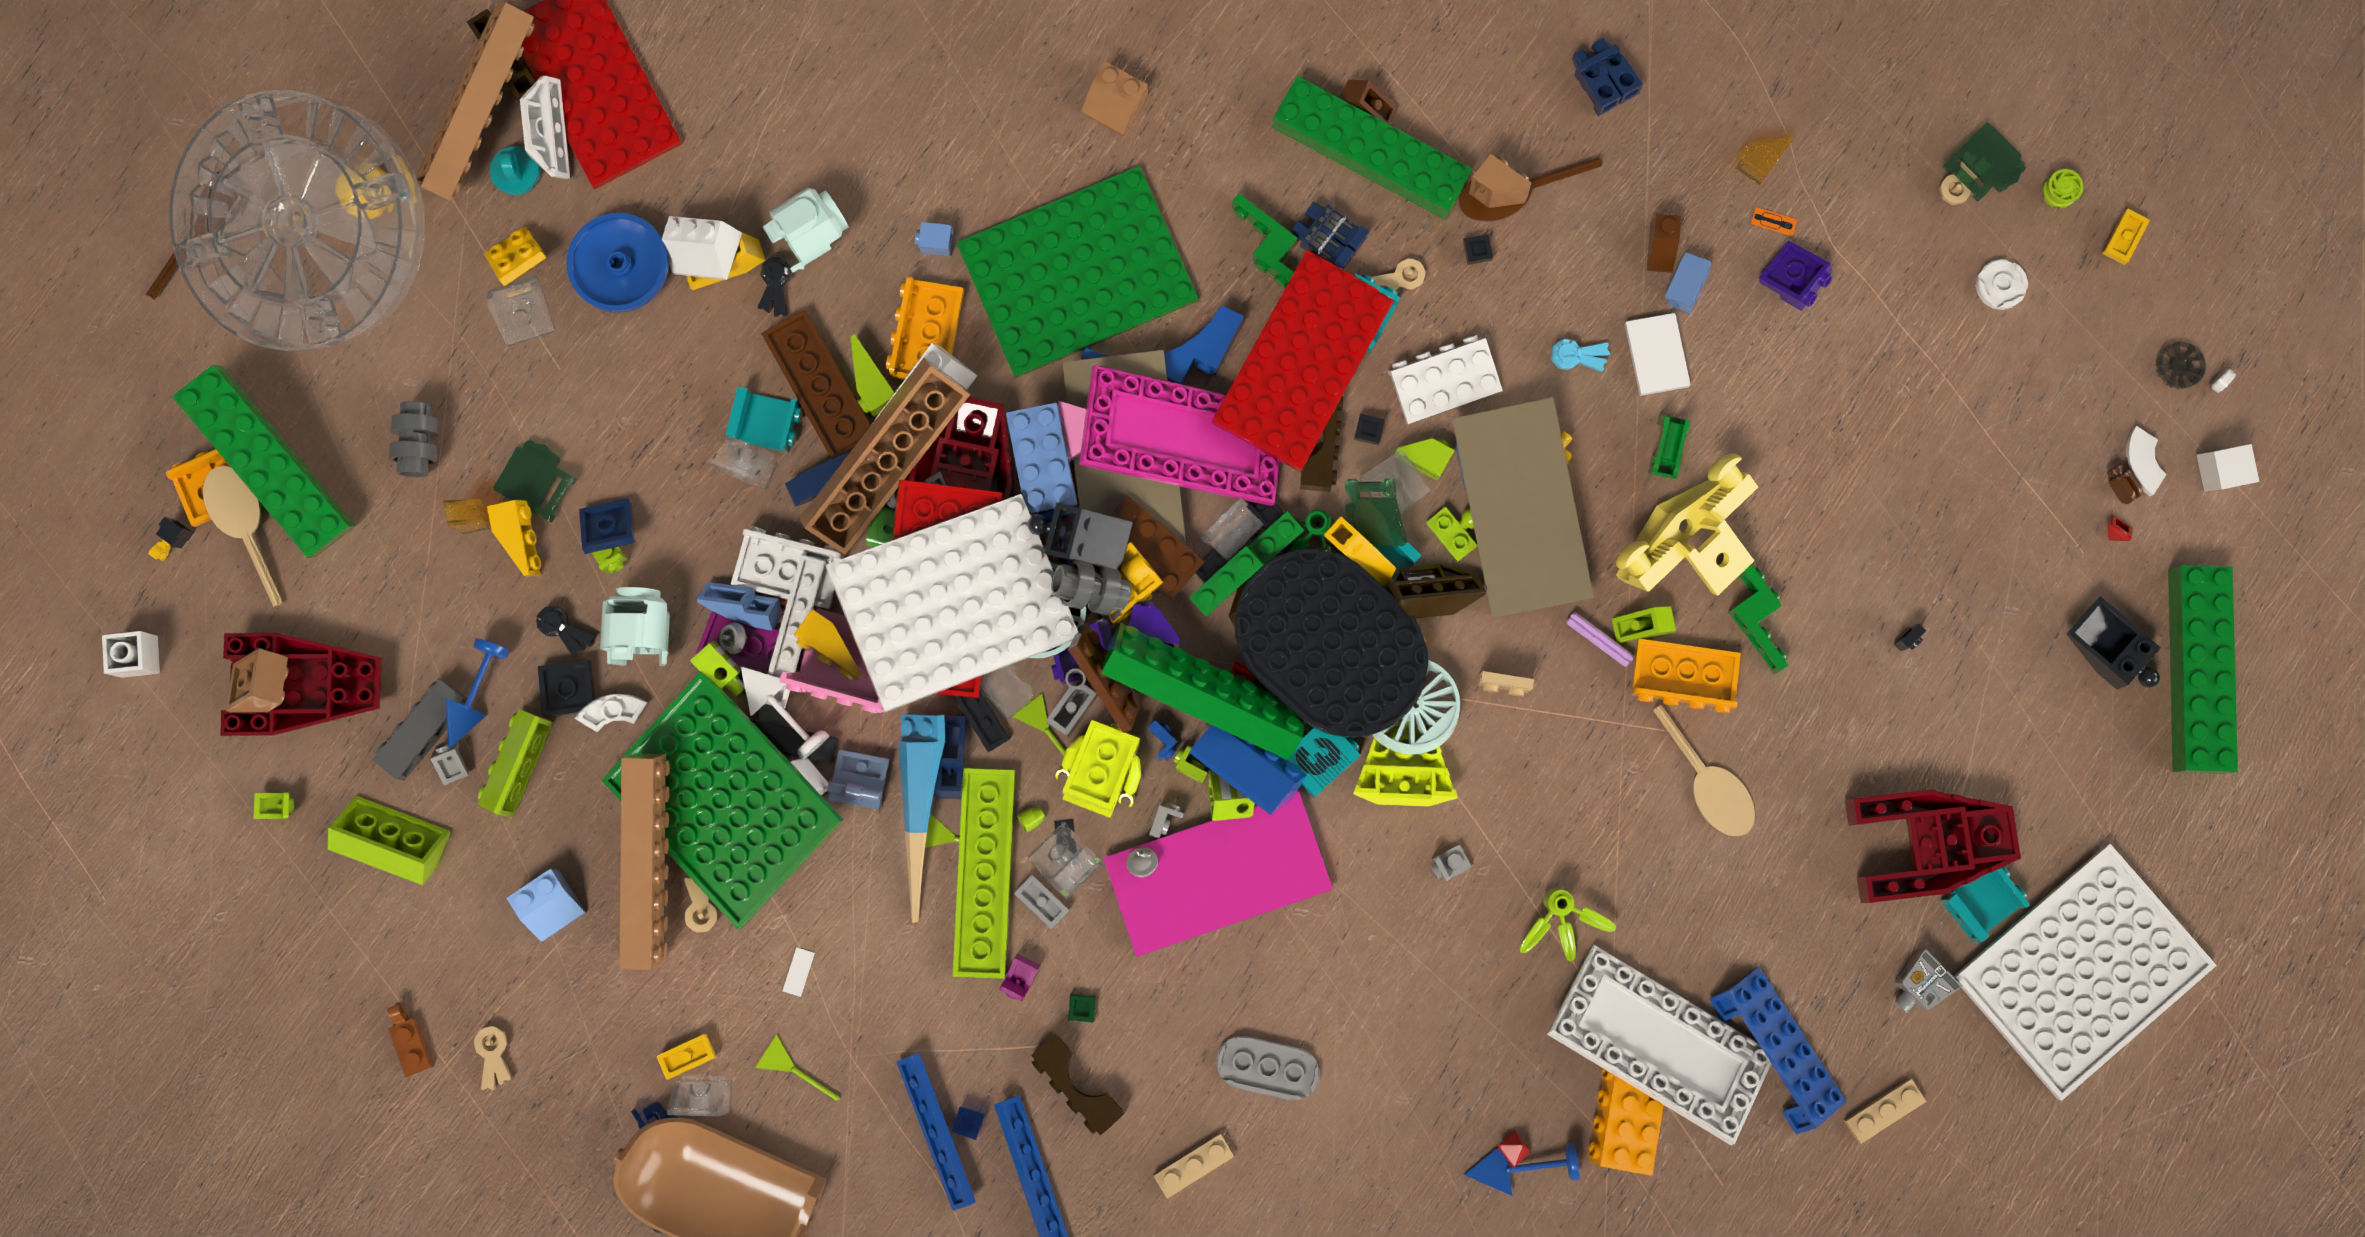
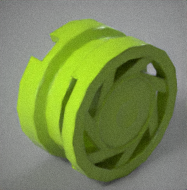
M2062 169L2053 173L2044 182L2041 192L2044 194V201L2049 206L2061 209L2068 207L2081 196L2084 185L2079 174L2073 170Z

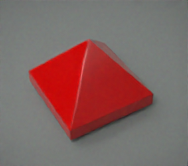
M2110 515L2108 519L2109 540L2130 541L2133 533L2132 527L2116 516Z
M1237 661L1230 670L1232 675L1244 681L1248 680L1253 683L1256 679L1246 665Z
M1516 1130L1512 1131L1497 1145L1512 1167H1515L1531 1152Z

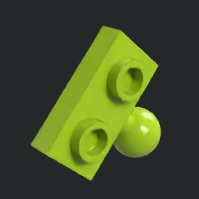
M1446 507L1426 522L1427 526L1457 562L1478 547L1465 531L1467 528H1474L1470 509L1463 512L1460 522L1455 519Z

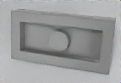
M1033 875L1014 893L1050 929H1053L1070 911Z

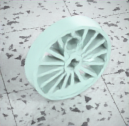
M1428 660L1427 674L1431 671L1437 677L1422 690L1420 697L1415 703V708L1412 707L1402 718L1403 720L1394 740L1385 735L1393 726L1372 735L1386 748L1403 754H1422L1441 746L1453 733L1460 714V696L1454 680L1438 664ZM1442 680L1447 685V688L1428 694ZM1448 694H1451L1453 697V701H1433ZM1434 709H1450V710H1449L1446 714H1444V713H1441V712L1436 711V710H1434ZM1430 717H1433V718L1437 719L1438 721L1435 722V721H1434L1433 719H1431ZM1407 721H1409V744L1399 742ZM1414 721L1421 733V737L1416 742ZM1423 721L1430 727L1428 731L1426 730Z

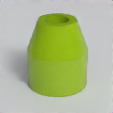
M1040 807L1028 808L1017 815L1026 833L1037 828L1045 819V815Z

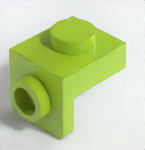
M289 792L254 793L253 819H288L289 813L294 811V798H289Z

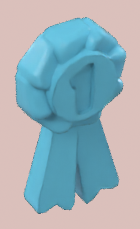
M1564 338L1552 346L1550 358L1555 366L1560 369L1570 370L1579 363L1602 372L1607 360L1595 356L1610 355L1607 349L1609 343L1580 348L1575 340Z

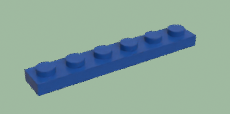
M917 1053L897 1061V1066L952 1210L954 1211L975 1203L972 1188L965 1175L963 1164L957 1154L953 1138L949 1133L944 1114L940 1109L934 1088L930 1083L920 1054Z
M1020 1095L994 1104L1039 1237H1068Z

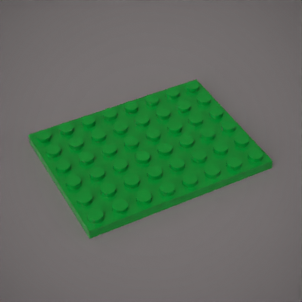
M1140 166L956 242L1015 379L1199 301Z
M701 671L623 756L626 757L632 754H666V760L669 761L670 766L669 775L665 776V786L669 787V800L665 802V812L669 814L668 828H665V838L669 841L668 854L737 929L743 928L844 820L729 696ZM622 758L601 780L620 801Z

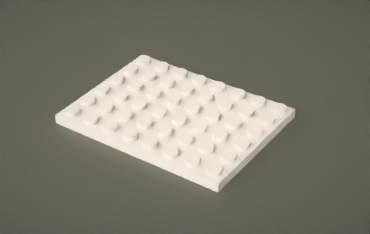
M1022 494L826 565L827 572L884 713L1071 642L1074 636L1079 633L1068 606H1064L1062 598L1052 594L1051 584L1054 572L1047 555L1044 553V547L1039 535L1032 534L1028 529V520L1031 516Z
M2106 844L1953 977L1962 985L1961 988L2057 1100L2062 1101L2217 965L2111 844Z

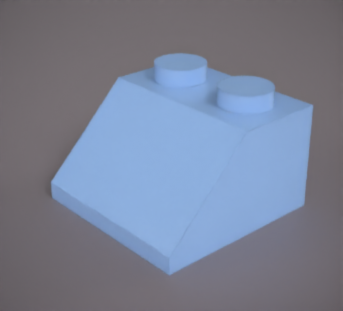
M549 869L506 898L519 919L541 942L586 913L559 869Z

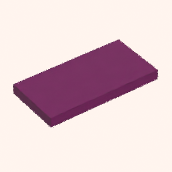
M712 611L696 654L714 640L720 645L719 637L721 630L731 623L739 622ZM739 623L743 626L747 636L745 645L739 653L730 654L727 652V654L740 668L749 666L764 674H768L780 629L774 628L771 631ZM803 648L801 649L795 672L800 670L805 653Z

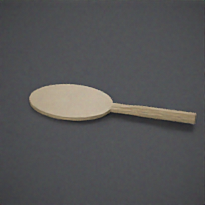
M216 467L208 473L204 482L203 497L207 512L214 524L222 532L234 538H243L273 607L279 606L283 601L252 535L260 523V502L231 467Z
M1662 705L1653 709L1656 716L1697 772L1693 781V795L1696 805L1705 820L1725 835L1742 836L1748 833L1754 824L1755 809L1751 796L1743 783L1735 775L1723 768L1715 766L1705 767Z

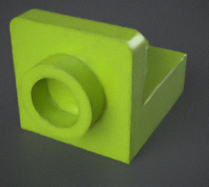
M620 547L592 553L599 564L600 570L606 574H614L624 567L623 564L628 561Z
M1188 745L1185 750L1181 748L1174 760L1177 763L1176 770L1203 784L1208 776V773L1204 771L1206 767L1194 760L1191 763L1186 762L1192 747Z

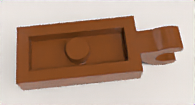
M403 1004L387 1008L388 1014L395 1024L389 1027L388 1030L405 1077L433 1067L416 1018L408 1020Z

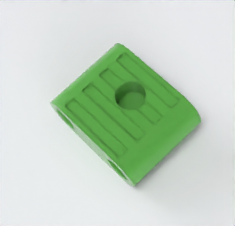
M882 508L870 523L866 546L876 547L892 541L895 510Z

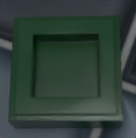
M1070 994L1068 1021L1094 1023L1096 996Z

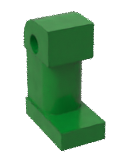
M1659 414L1657 424L1661 425L1656 453L1651 457L1649 474L1671 479L1677 478L1681 466L1680 460L1686 433L1689 430L1691 421Z

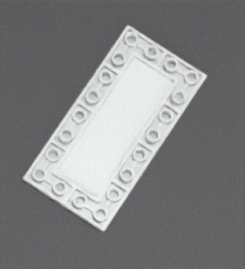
M1595 945L1590 948L1547 1033L1550 1037L1729 1145L1735 1144L1771 1066L1770 1060L1759 1043Z

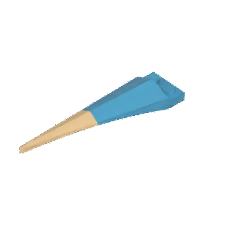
M907 713L901 714L902 740H898L911 918L912 923H915L919 920L923 860L931 804L945 744L944 715Z

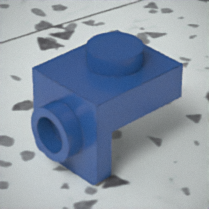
M1155 720L1148 727V730L1165 745L1164 749L1156 756V759L1159 762L1163 758L1168 761L1177 752L1175 746L1178 742L1171 736L1174 731L1165 722L1162 721L1159 724Z

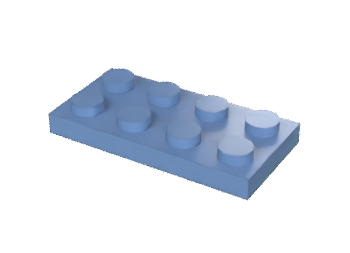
M1058 403L1007 412L1006 416L1022 497L1029 514L1055 509L1056 502L1069 506L1077 505Z

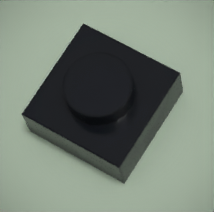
M1489 234L1463 239L1467 265L1493 260Z
M1360 414L1354 440L1379 445L1385 419Z
M1920 624L1914 625L1894 645L1900 651L1909 648L1913 650L1923 641L1921 636L1926 630Z

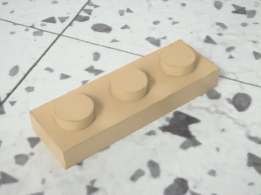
M1908 1078L1846 1118L1844 1122L1856 1141L1862 1144L1924 1104L1926 1100L1913 1080Z
M1220 1133L1153 1176L1168 1199L1232 1159L1234 1155Z

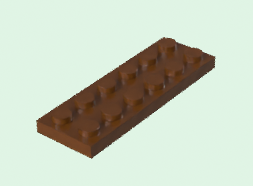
M804 309L762 332L761 335L831 459H834L852 451L871 425Z

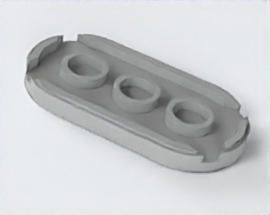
M1239 1035L1223 1043L1217 1054L1216 1064L1218 1072L1222 1079L1234 1088L1295 1101L1307 1097L1316 1089L1319 1083L1320 1069L1316 1059L1308 1051L1299 1047Z

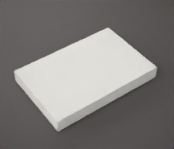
M1675 313L1625 322L1624 325L1639 395L1643 396L1690 387L1691 384Z

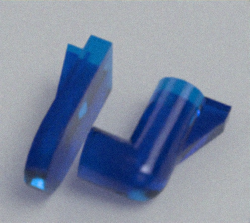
M654 1102L642 1110L647 1121L654 1116L657 1120L677 1118L676 1115L666 1111L659 1102ZM635 1108L631 1110V1113L637 1120L639 1129L646 1126Z

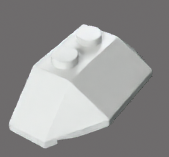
M541 76L520 99L525 151L551 177L570 179L560 79Z

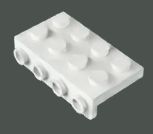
M1477 335L1464 338V344L1454 346V343L1439 347L1440 352L1431 355L1430 351L1416 355V360L1407 363V360H1402L1392 364L1393 369L1388 370V374L1392 378L1406 424L1503 391L1486 338H1478Z
M751 527V530L743 529L744 539L731 585L753 588L754 592L788 600L800 554L826 560L813 606L831 610L836 591L827 572L826 565L845 558L843 554L829 545H825L823 549L815 547V542L800 539V542L791 541V537L785 534L776 533L775 536L767 535L766 530Z

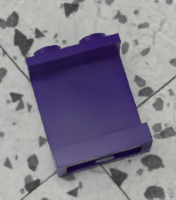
M1105 617L1097 619V623L1090 624L1089 626L1098 633L1100 643L1107 650L1113 637L1108 619ZM1069 647L1053 655L1056 664L1051 665L1054 679H1060L1062 685L1067 684L1065 677L1068 671L1080 669L1069 652ZM1079 673L1072 674L1069 678V683L1082 680L1083 676Z

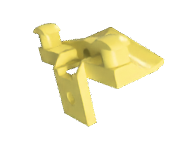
M1726 454L1720 457L1708 471L1709 480L1657 505L1636 541L1628 544L1617 556L1616 566L1619 570L1616 576L1627 584L1649 592L1686 557L1712 594L1718 596L1754 562L1753 558L1724 520L1758 488L1751 476L1740 472L1736 466L1742 457L1738 454ZM1686 519L1688 523L1685 531L1680 532V523ZM1701 528L1715 530V533L1697 550L1686 543ZM1723 553L1724 560L1720 565H1717L1716 557L1718 554Z

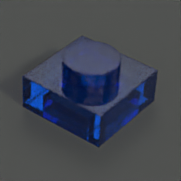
M960 1106L951 1132L977 1140L985 1114Z

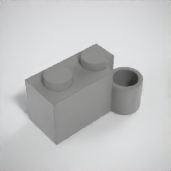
M1071 669L1067 672L1065 681L1069 689L1046 720L1047 724L1067 738L1070 737L1098 697L1096 692L1086 686L1087 678L1080 669ZM1079 673L1083 676V682L1079 686H1072L1069 683V678L1072 674Z

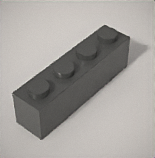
M441 679L438 682H433L426 690L427 695L423 700L412 706L408 718L394 728L393 736L388 742L382 743L377 748V755L373 758V761L395 779L405 781L447 730L445 698L465 705L467 697L449 682Z

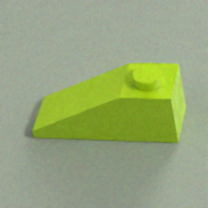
M854 334L851 336L856 388L861 397L857 402L865 413L870 411L876 417L894 395V391Z

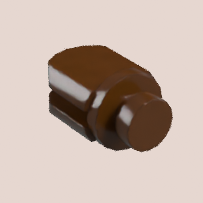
M2119 464L2107 471L2109 477H2113L2108 483L2121 503L2130 504L2143 495V489L2129 470L2121 471L2123 468Z

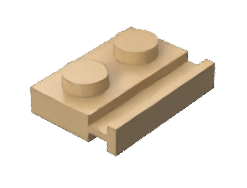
M1482 671L1478 675L1477 685L1483 686L1484 691L1498 692V689L1509 690L1508 694L1514 696H1524V693L1533 690L1534 679Z

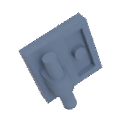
M839 750L833 779L828 784L827 791L830 792L828 800L880 810L890 759Z

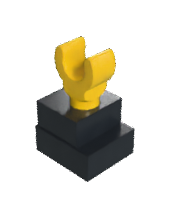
M164 517L159 523L161 527L156 533L162 540L154 545L148 554L156 560L159 558L161 561H164L169 554L170 546L182 549L194 532L178 520Z

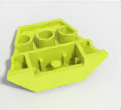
M1397 722L1385 735L1394 740L1401 722ZM1409 722L1406 723L1399 740L1401 743L1409 744ZM1414 723L1416 742L1421 737V733L1417 724ZM1424 723V726L1428 731L1430 727L1426 723ZM1375 738L1372 741L1353 793L1379 805L1429 807L1458 798L1449 777L1450 773L1442 758L1440 746L1422 754H1403L1386 748Z

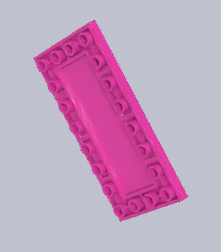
M1092 366L1079 465L1269 506L1275 504L1279 460L1211 423L1226 394L1103 366Z
M1299 791L1296 792L1289 802L1272 815H1269L1257 805L1254 806L1253 816L1249 818L1210 821L1103 858L1136 957L1333 890ZM1138 848H1149L1156 853L1158 858V865L1155 871L1150 876L1144 878L1131 874L1126 866L1127 857Z

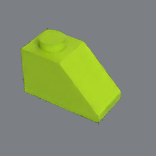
M1431 438L1399 447L1395 452L1394 458L1438 481L1455 450L1451 449V444L1445 440Z
M1671 606L1653 607L1612 618L1617 643L1676 632Z

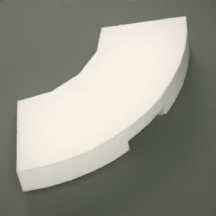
M2135 426L2132 428L2127 439L2126 457L2128 458L2131 473L2143 489V492L2148 496H2152L2167 474L2159 467L2155 459V447L2158 439Z
M610 694L591 701L574 718L598 732L605 724L612 721H627L634 724L648 702L629 694Z

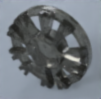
M2175 342L2166 346L2159 353L2155 366H2157V376L2161 377L2166 386L2177 389L2194 386L2203 378L2206 370L2205 358L2201 351L2187 342ZM2180 347L2187 348L2185 355L2180 354ZM2171 348L2173 349L2176 357H2174L2172 351L2170 350ZM2194 352L2196 356L2190 359L2188 356ZM2164 355L2169 357V362L2163 360ZM2199 361L2200 369L2193 368L2192 362ZM2169 365V368L2163 369L2162 366ZM2166 372H2170L2172 374L2171 379H2169L2166 376ZM2189 372H2192V373L2196 374V375H2197V378H2196L2195 376H2193V375H2192L2191 373H2189ZM2176 376H2179L2178 383L2175 382ZM2186 376L2190 383L2184 384L2183 377Z

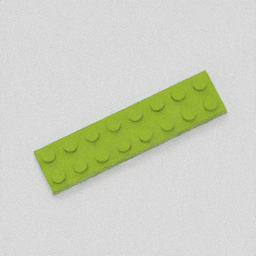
M963 768L953 977L1006 978L1015 770Z

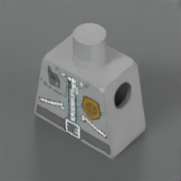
M1918 949L1895 980V985L1903 993L1894 1001V1004L1904 1013H1907L1914 1005L1921 1010H1929L1960 989L1962 985L1926 949Z

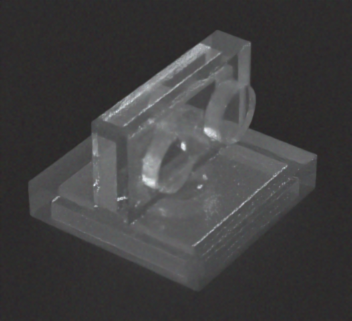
M1402 449L1359 478L1388 521L1399 513H1405L1410 510L1414 503L1431 492Z
M1241 497L1234 501L1200 536L1206 544L1209 543L1226 561L1263 525L1246 507L1248 504Z

